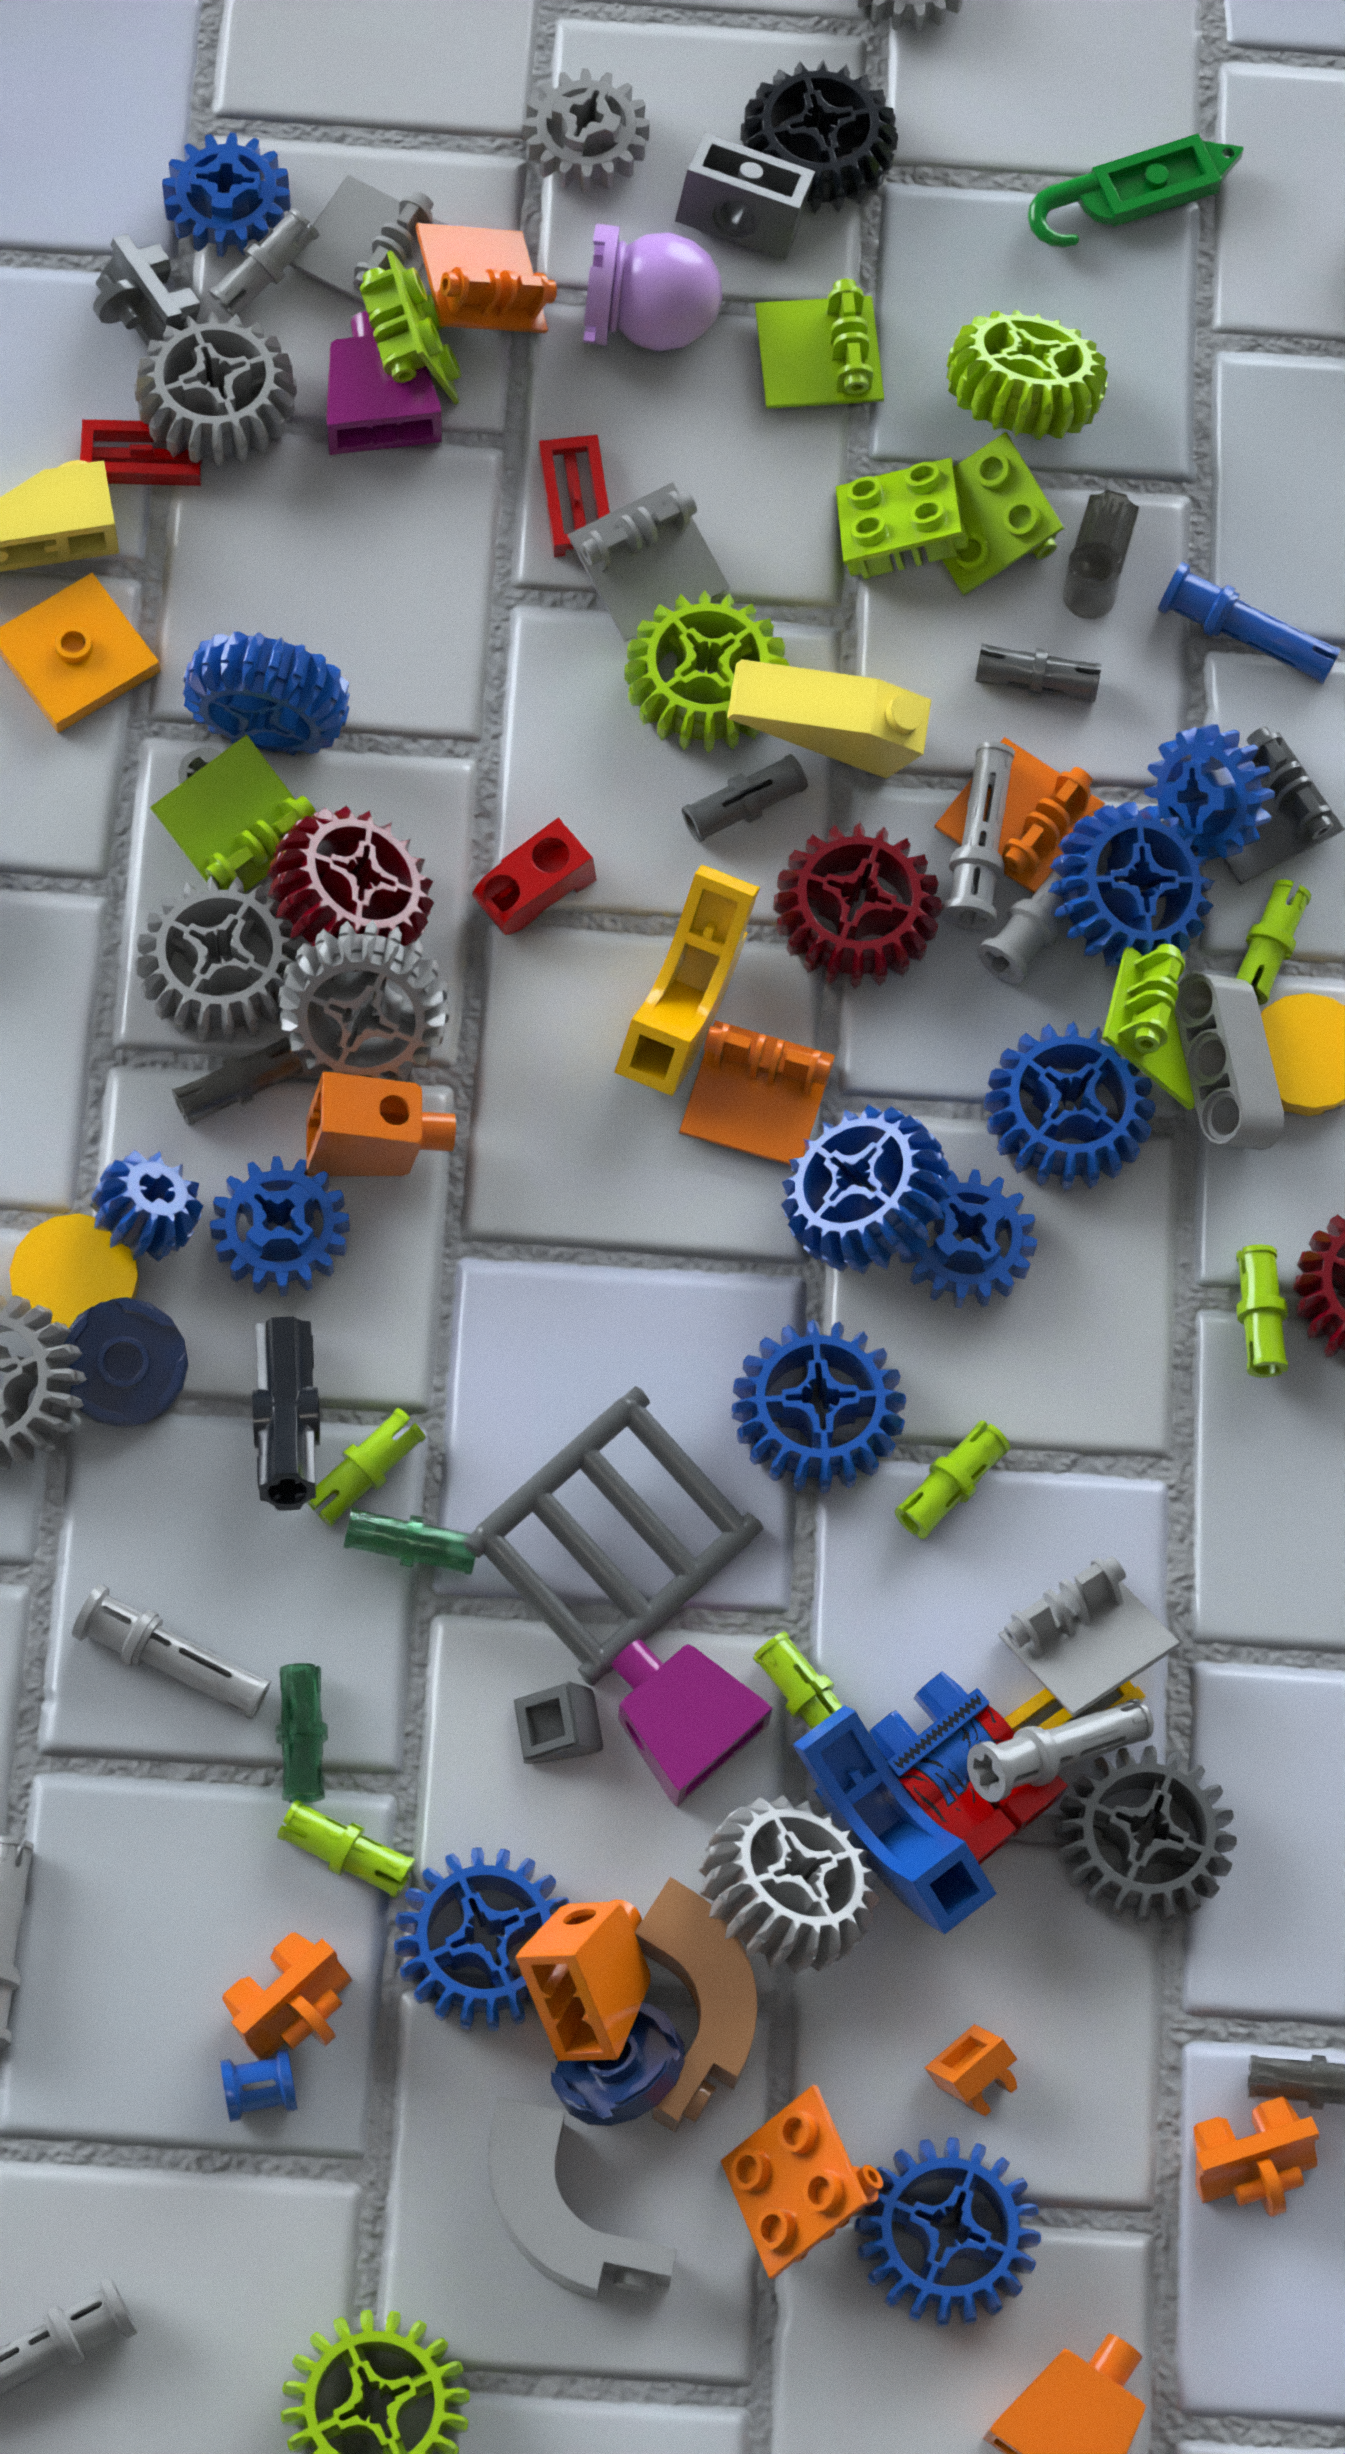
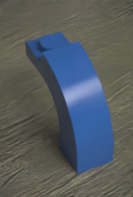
M846 1705L842 1706L792 1744L818 1786L813 1791L828 1813L832 1812V1819L841 1832L852 1830L850 1844L853 1848L869 1851L866 1864L872 1871L878 1874V1878L925 1923L945 1935L997 1894L966 1842L934 1822L902 1786L855 1710Z

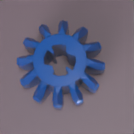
M134 1150L129 1156H125L123 1161L115 1159L112 1164L106 1167L101 1175V1182L98 1183L92 1193L90 1207L97 1212L94 1229L111 1232L110 1248L120 1244L129 1247L133 1261L147 1252L159 1262L164 1256H168L171 1250L178 1252L181 1247H185L194 1234L193 1229L201 1218V1211L204 1206L196 1199L199 1183L183 1180V1164L173 1168L165 1165L160 1151L147 1160L138 1151Z

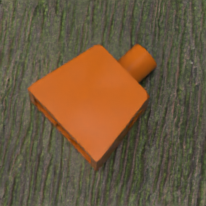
M322 1072L306 1116L307 1176H315L322 1171L327 1172L329 1176L407 1175L412 1169L419 1150L453 1151L456 1138V1116L452 1113L422 1112V1087L416 1083L335 1072Z
M612 1900L610 1902L569 1903L561 1906L519 1950L515 1957L558 2061L617 2060L624 2048L650 1985V1970L635 1935V1931L640 1925L642 1918L637 1908L627 1901Z
M1110 2333L1106 2335L1089 2363L1072 2351L1064 2348L993 2423L983 2439L1004 2454H1127L1145 2412L1146 2405L1123 2387L1143 2358L1142 2355L1130 2344Z

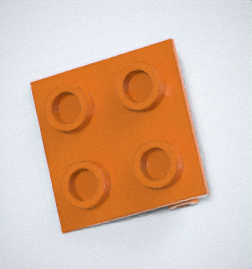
M417 223L415 225L440 326L546 333L548 331L543 308L546 303L552 304L555 301L557 285L554 280L548 279L544 273H533L523 231Z
M1004 737L1000 743L1012 747L1015 751V757L1011 766L1006 810L1003 817L998 853L1002 856L1005 863L1004 874L1035 894L1041 884L1053 872L1050 868L1053 860L1063 854L1058 846L1062 838L1072 832L1074 833L1073 827L1078 820L1085 816H1093L1094 812L1103 807L1105 803L1091 794L1089 787L1093 783V779L1085 770L1073 767L1070 772L1064 771L1060 774ZM972 778L934 826L935 829L959 845H962ZM989 787L987 790L985 809L983 815L984 822H986L991 789Z
M715 1020L714 1025L710 1026L705 1040V1053L679 1133L791 1166L789 1159L804 1157L806 1149L803 1138L808 1140L810 1138L835 1055Z
M817 2085L809 2087L720 2160L769 2279L776 2278L794 2262L802 2261L807 2256L809 2250L822 2240L831 2238L837 2228L840 2229L846 2226L850 2218L864 2206H870L876 2202L879 2197L878 2190L883 2187V2180L875 2168L870 2165H864L862 2168L852 2166Z

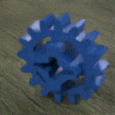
M233 132L229 133L226 144H217L216 139L211 134L205 135V148L201 150L187 143L184 146L185 162L171 159L168 163L170 178L162 180L165 216L167 221H174L176 236L181 239L192 234L194 250L198 252L204 249L208 243L215 244L218 257H224L228 245H236L238 251L245 255L243 250L248 246V241L255 239L259 243L269 233L268 227L273 229L284 218V211L291 209L287 168H279L278 154L273 150L261 156L260 143L256 138L251 139L245 147L238 145L237 135Z
M1211 724L1176 733V740L1163 743L1158 747L1164 760L1148 765L1147 770L1158 780L1157 785L1144 788L1145 795L1157 798L1160 819L1163 818L1165 820L1170 816L1179 817L1177 833L1181 837L1186 834L1197 835L1194 844L1190 847L1193 853L1198 852L1199 855L1209 856L1207 861L1219 857L1224 859L1242 853L1244 846L1259 841L1260 835L1255 827L1269 823L1272 818L1266 810L1261 808L1262 801L1275 798V791L1263 788L1260 780L1271 772L1269 766L1255 767L1252 759L1256 756L1258 747L1252 744L1239 748L1240 732L1235 729L1220 733L1218 724Z
M273 1156L271 1171L263 1173L252 1161L247 1164L249 1175L247 1181L242 1182L233 1176H229L226 1179L227 1190L231 1198H214V1213L220 1217L210 1221L211 1238L220 1240L215 1246L216 1257L219 1263L233 1260L230 1266L231 1278L235 1282L243 1279L248 1274L252 1275L255 1293L260 1294L268 1282H276L280 1297L287 1296L289 1282L298 1280L301 1286L306 1291L313 1289L311 1273L315 1270L329 1277L334 1273L333 1261L329 1254L345 1256L346 1239L340 1234L350 1231L349 1214L339 1212L345 1206L344 1195L341 1190L326 1193L330 1183L329 1174L325 1171L316 1174L312 1179L307 1177L306 1160L299 1159L293 1170L289 1171L283 1170L280 1156ZM317 1209L323 1219V1228L319 1239L314 1236V1231L309 1226L314 1220L313 1213ZM241 1214L247 1217V1223L252 1226L246 1232V1240L243 1243L237 1234ZM290 1221L292 1230H287L282 1226ZM273 1222L277 1227L270 1231L268 1223Z
M973 1169L969 1175L968 1182L959 1183L953 1170H950L952 1174L945 1181L949 1185L948 1189L952 1196L938 1203L942 1208L944 1219L933 1221L935 1223L933 1229L939 1236L934 1240V1244L930 1248H928L926 1240L916 1238L909 1244L910 1258L899 1254L900 1263H917L912 1270L910 1281L916 1285L927 1279L933 1283L930 1294L932 1300L936 1301L946 1290L954 1293L953 1301L955 1308H962L966 1296L975 1294L981 1307H986L989 1305L991 1289L995 1288L1000 1294L1008 1297L1011 1295L1014 1287L1012 1276L1020 1279L1026 1278L1031 1264L1025 1257L1034 1256L1038 1239L1027 1235L1033 1231L1035 1217L1034 1214L1018 1215L1024 1196L1019 1192L1008 1198L1004 1197L1001 1194L1004 1184L1003 1178L998 1176L988 1187L981 1184L979 1170ZM1005 1229L1009 1240V1251L1003 1258L1000 1255L1001 1247L995 1240L999 1238L1000 1232ZM957 1233H959V1235H960L962 1238H964V1240H962L961 1242H959V1241L956 1239ZM973 1235L978 1238L977 1244L970 1239Z

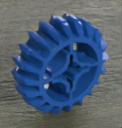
M240 631L233 632L230 637L224 634H216L212 640L201 641L198 650L194 651L191 662L187 664L183 682H185L183 695L185 696L184 706L193 713V719L198 723L208 725V730L212 734H223L230 738L231 743L237 742L247 734L257 748L270 752L283 751L292 756L299 750L313 754L318 753L320 748L332 747L335 738H339L341 727L346 724L350 709L347 706L350 696L348 693L349 682L341 676V670L338 667L326 664V657L322 654L307 652L303 644L295 646L284 642L282 637L277 640L266 638L260 632L256 633L255 636H247Z
M1125 802L1116 808L1113 805H1106L1096 810L1093 816H1085L1078 820L1073 827L1074 833L1072 832L1062 838L1058 846L1063 854L1055 858L1050 865V868L1062 878L1053 882L1048 892L1063 897L1064 904L1056 909L1054 916L1060 918L1069 916L1073 926L1069 928L1066 938L1076 939L1083 936L1086 939L1084 956L1093 957L1103 951L1105 967H1116L1120 965L1124 948L1128 946L1129 949L1133 947L1141 955L1145 956L1162 944H1171L1179 948L1182 954L1191 945L1190 940L1199 936L1202 930L1206 928L1200 918L1207 915L1214 905L1201 894L1210 890L1215 881L1201 876L1199 868L1206 865L1209 856H1194L1190 847L1194 844L1197 835L1186 834L1181 837L1177 833L1179 817L1170 816L1160 821L1158 806H1147L1139 811L1136 802ZM1107 842H1111L1112 856L1107 858V872L1097 876L1099 856ZM1166 897V906L1162 920L1158 927L1152 931L1151 917L1157 915V899Z
M1073 1021L1067 1025L1065 1035L1059 1037L1055 1029L1048 1023L1041 1030L1040 1042L1025 1032L1019 1038L1018 1051L1009 1048L1004 1050L999 1061L1002 1068H995L990 1073L988 1085L993 1091L986 1093L984 1109L993 1115L988 1118L987 1130L992 1135H1003L997 1145L1000 1156L1018 1153L1014 1164L1017 1174L1026 1171L1031 1165L1038 1168L1036 1181L1039 1183V1186L1046 1184L1050 1174L1060 1175V1184L1064 1191L1072 1188L1076 1175H1080L1090 1189L1097 1185L1100 1171L1114 1180L1115 1177L1120 1175L1122 1169L1121 1161L1130 1164L1135 1162L1140 1153L1137 1143L1144 1144L1149 1139L1152 1127L1146 1121L1153 1118L1156 1110L1154 1101L1146 1098L1150 1095L1153 1086L1151 1078L1137 1076L1140 1072L1139 1068L1128 1059L1122 1060L1120 1058L1121 1054L1111 1045L1107 1047L1100 1043L1102 1031L1099 1026L1090 1032L1089 1038L1079 1036V1029ZM1055 1069H1073L1078 1070V1072L1067 1074L1061 1073ZM1101 1083L1109 1090L1116 1102L1119 1123H1116L1106 1115L1108 1109L1096 1097ZM1021 1089L1033 1097L1032 1104L1043 1114L1038 1129L1029 1122L1023 1112L1019 1096ZM1083 1094L1079 1111L1074 1104L1073 1111L1064 1109L1056 1118L1060 1101H1062L1065 1108L1066 1101L1075 1103ZM1067 1138H1074L1084 1143L1067 1144L1062 1143L1060 1141Z
M868 1104L860 1118L855 1113L844 1110L841 1124L835 1127L822 1121L824 1134L816 1141L803 1138L807 1153L804 1157L789 1159L792 1171L796 1175L781 1182L785 1189V1194L788 1196L781 1206L789 1220L787 1225L791 1229L790 1232L801 1245H804L803 1248L812 1258L822 1263L826 1262L831 1268L837 1269L840 1272H843L850 1266L853 1271H858L864 1275L872 1261L877 1266L888 1270L891 1255L898 1252L900 1255L910 1258L909 1244L916 1238L930 1241L926 1228L927 1224L930 1221L944 1219L942 1208L938 1203L952 1196L948 1189L949 1185L945 1181L952 1173L949 1170L948 1162L943 1157L942 1146L934 1135L929 1133L920 1120L914 1119L911 1115L906 1117L901 1111L894 1109L892 1106L882 1113L880 1109H876Z
M814 1319L807 1323L805 1337H799L796 1330L788 1324L782 1328V1346L765 1336L759 1345L761 1357L748 1355L743 1361L742 1369L748 1377L736 1378L734 1381L733 1393L741 1400L732 1404L731 1417L739 1422H744L737 1429L736 1438L740 1444L756 1443L750 1451L749 1457L753 1465L762 1464L770 1458L773 1460L769 1472V1478L773 1482L781 1479L786 1471L795 1473L793 1488L797 1492L804 1489L807 1477L817 1478V1487L821 1493L825 1494L830 1491L832 1476L838 1475L841 1483L848 1489L856 1484V1468L869 1476H873L877 1473L879 1467L876 1455L886 1458L891 1457L896 1444L890 1436L901 1435L903 1432L905 1420L896 1413L905 1409L906 1395L893 1390L899 1385L901 1378L898 1369L881 1370L886 1363L888 1355L884 1348L875 1349L868 1354L864 1352L868 1336L864 1331L855 1335L851 1342L844 1340V1325L840 1321L832 1326L830 1336L820 1335V1326ZM805 1366L806 1374L803 1383L797 1387L782 1389L781 1395L766 1396L770 1388L780 1377L791 1370ZM828 1367L842 1371L857 1382L858 1385H846L836 1381L830 1374ZM815 1384L818 1389V1399H822L823 1408L828 1410L825 1414L822 1429L820 1428L819 1414H816L814 1405L809 1403L813 1396ZM858 1417H871L866 1428L856 1438L846 1444L832 1448V1436L835 1429L843 1425L855 1424V1420ZM774 1422H779L780 1428H794L802 1432L808 1440L809 1447L790 1440L776 1427Z
M481 1847L473 1848L471 1851L472 1867L462 1869L459 1858L454 1853L449 1854L445 1857L448 1877L444 1879L436 1870L430 1867L422 1872L423 1881L431 1891L430 1894L417 1888H409L405 1893L406 1902L419 1913L401 1912L396 1915V1927L413 1935L395 1940L394 1952L402 1957H415L400 1967V1976L403 1981H414L425 1977L415 1989L414 1999L417 2003L422 2004L428 2002L436 1994H439L441 1997L436 2004L434 2013L435 2017L440 2021H444L450 2015L454 2006L462 2008L460 2028L464 2030L471 2029L474 2024L475 2012L486 2013V2026L488 2031L491 2032L499 2029L500 2017L498 2011L508 2009L511 2020L516 2025L525 2023L526 2015L521 2002L527 1999L534 2008L536 2007L523 1975L514 1980L510 1971V1962L507 1954L513 1946L525 1940V1933L537 1928L540 1929L561 1906L570 1902L567 1897L545 1900L556 1887V1879L549 1874L532 1884L530 1880L535 1871V1861L530 1858L522 1861L517 1871L514 1872L509 1870L510 1851L507 1849L499 1850L496 1857V1866L484 1865L483 1849ZM492 1890L508 1894L519 1900L528 1909L522 1912L518 1907L507 1911L493 1910L485 1904L480 1893H476V1891ZM457 1899L463 1919L462 1926L457 1932L445 1938V1945L430 1951L428 1940L435 1919L446 1905ZM474 1914L480 1927H484L489 1935L505 1934V1937L496 1936V1964L490 1951L486 1952L485 1947L481 1943L472 1945L466 1943V1941L474 1942ZM448 1966L453 1971L467 1966L478 1968L485 1973L491 1986L494 1985L495 1988L477 1989L462 1985L451 1979L441 1969Z
M955 2137L947 2139L944 2148V2158H937L935 2147L930 2139L920 2141L918 2145L920 2164H916L910 2154L904 2149L898 2150L894 2154L893 2160L900 2174L899 2177L887 2168L878 2167L877 2171L883 2180V2187L881 2189L886 2194L879 2193L876 2202L870 2206H864L866 2209L876 2213L877 2216L858 2217L854 2223L855 2232L862 2235L875 2236L874 2241L866 2242L858 2247L856 2251L857 2258L863 2261L880 2258L882 2263L868 2274L867 2281L870 2286L880 2285L890 2277L895 2285L890 2289L885 2298V2303L893 2308L900 2302L904 2293L916 2299L909 2310L908 2316L910 2320L915 2322L920 2320L927 2304L936 2306L935 2323L939 2328H946L949 2324L951 2306H958L961 2320L965 2326L973 2325L977 2321V2308L975 2304L977 2300H979L990 2315L995 2316L998 2314L1003 2306L995 2288L997 2287L1006 2295L1016 2298L1022 2291L1023 2286L1010 2270L1021 2274H1031L1036 2266V2261L1031 2256L1019 2251L1018 2248L1037 2247L1041 2242L1040 2232L1033 2229L1020 2228L1021 2223H1026L1036 2218L1039 2213L1037 2205L1026 2203L1015 2206L1013 2201L1026 2191L1028 2184L1025 2179H1015L1005 2186L1000 2179L1004 2176L1010 2165L1007 2159L1001 2157L995 2162L991 2171L980 2165L985 2156L986 2147L976 2143L968 2160L959 2158V2139ZM936 2179L956 2181L948 2200L942 2204L930 2206L916 2202L912 2206L900 2201V2198L906 2192L921 2183ZM975 2189L984 2195L993 2206L1002 2229V2243L991 2239L992 2232L977 2225L973 2219L971 2203ZM959 2203L960 2208L955 2218V2221L958 2222L955 2233L965 2238L964 2243L960 2244L955 2238L952 2245L945 2248L939 2262H936L935 2256L940 2245L937 2242L939 2231L935 2227L930 2226V2222L935 2220L940 2226L944 2217L948 2218L955 2204ZM892 2221L905 2226L904 2232L917 2238L923 2246L925 2256L919 2276L904 2263L896 2249L892 2235ZM965 2258L978 2262L982 2258L997 2264L987 2275L975 2282L961 2286L938 2285L947 2264L955 2259Z

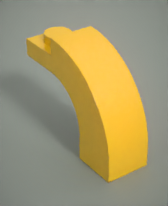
M701 865L698 868L664 964L649 995L631 1019L614 1073L670 1096L674 1095L695 1061L727 991L748 934L745 930L760 887L705 865Z

